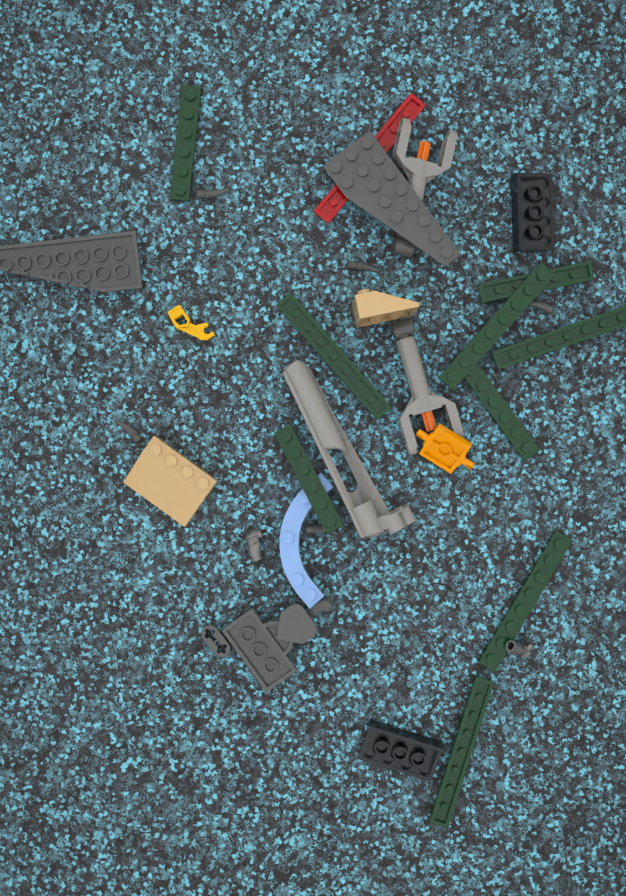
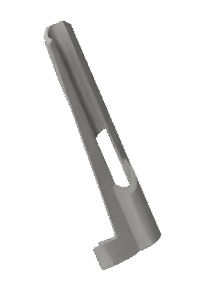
M298 360L286 366L283 372L286 382L360 538L368 539L385 533L391 534L415 522L416 519L408 503L392 511L388 510L334 415L310 367ZM329 449L342 450L357 482V488L354 492H347L328 452Z

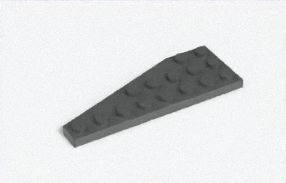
M370 130L323 165L346 199L372 215L379 222L405 238L444 267L461 256V253Z
M136 231L0 246V271L102 293L143 289Z

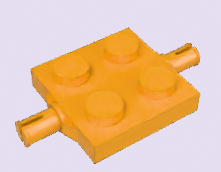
M439 423L430 434L425 433L420 428L415 436L425 441L419 454L448 473L452 474L454 469L461 464L470 470L475 465V463L465 458L472 443Z

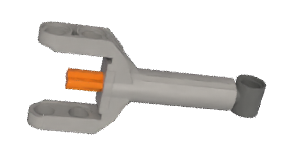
M402 117L398 124L392 157L397 166L407 176V182L421 201H423L426 183L451 168L457 132L448 130L442 140L437 164L427 161L431 145L427 141L419 142L416 158L410 156L406 158L412 126L410 119ZM396 233L397 236H395L392 242L391 253L411 257L415 246Z
M410 318L391 323L393 337L395 340L399 339L396 344L412 395L398 419L409 456L417 454V442L409 415L421 414L426 432L437 427L432 410L441 408L443 405L450 430L465 439L456 404L429 389L415 337L411 336L414 335V330Z

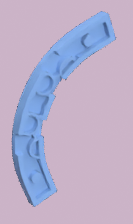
M320 473L318 476L325 490L328 493L334 487L325 478V476L322 473ZM302 489L293 499L283 519L279 548L286 577L296 593L311 609L325 595L308 575L300 557L301 527L308 513L313 508Z

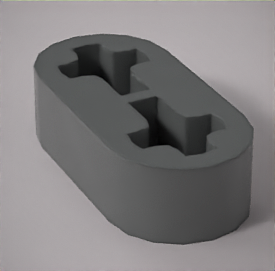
M205 625L201 632L203 640L218 657L227 656L231 650L230 642L216 625ZM206 629H213L215 631L213 633L214 637L216 638L215 640L212 638V636H206ZM217 641L221 645H226V652L218 651L219 645L216 643Z

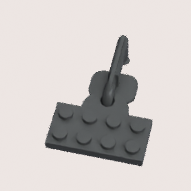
M328 595L308 610H305L300 604H292L280 613L279 619L264 622L252 607L221 631L264 690L268 692L297 672L298 668L290 659L288 653L291 651L294 643L304 644L315 636L317 626L312 617L322 610L329 611L334 598Z

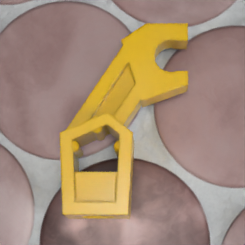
M180 305L167 312L177 329L199 338L201 341H208L215 336L213 331L205 334L204 330L209 327L208 323L191 324L190 318ZM184 316L187 323L179 325L176 320Z

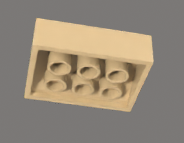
M370 289L358 291L352 303L356 328L411 317L420 307L419 302L378 291L370 292Z
M153 436L123 483L186 527L218 480L158 436Z

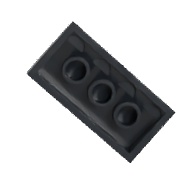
M517 172L511 176L513 252L554 251L553 174Z
M370 719L358 759L431 782L443 751V742Z

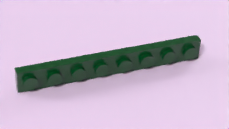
M541 262L438 378L451 390H454L556 274Z
M291 292L276 304L279 310L376 420L392 408Z
M626 306L492 351L491 355L496 370L625 327Z
M554 530L478 659V663L496 672L507 653L506 643L510 640L514 641L573 540Z
M477 675L474 677L429 817V823L448 829L495 683L493 680Z

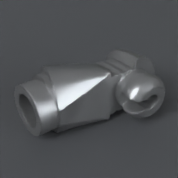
M252 529L245 536L248 544V556H250L252 562L263 558L259 539L263 538V533L260 529Z
M510 640L506 643V650L511 655H519L522 658L532 654L531 650L534 649L531 641L521 643Z

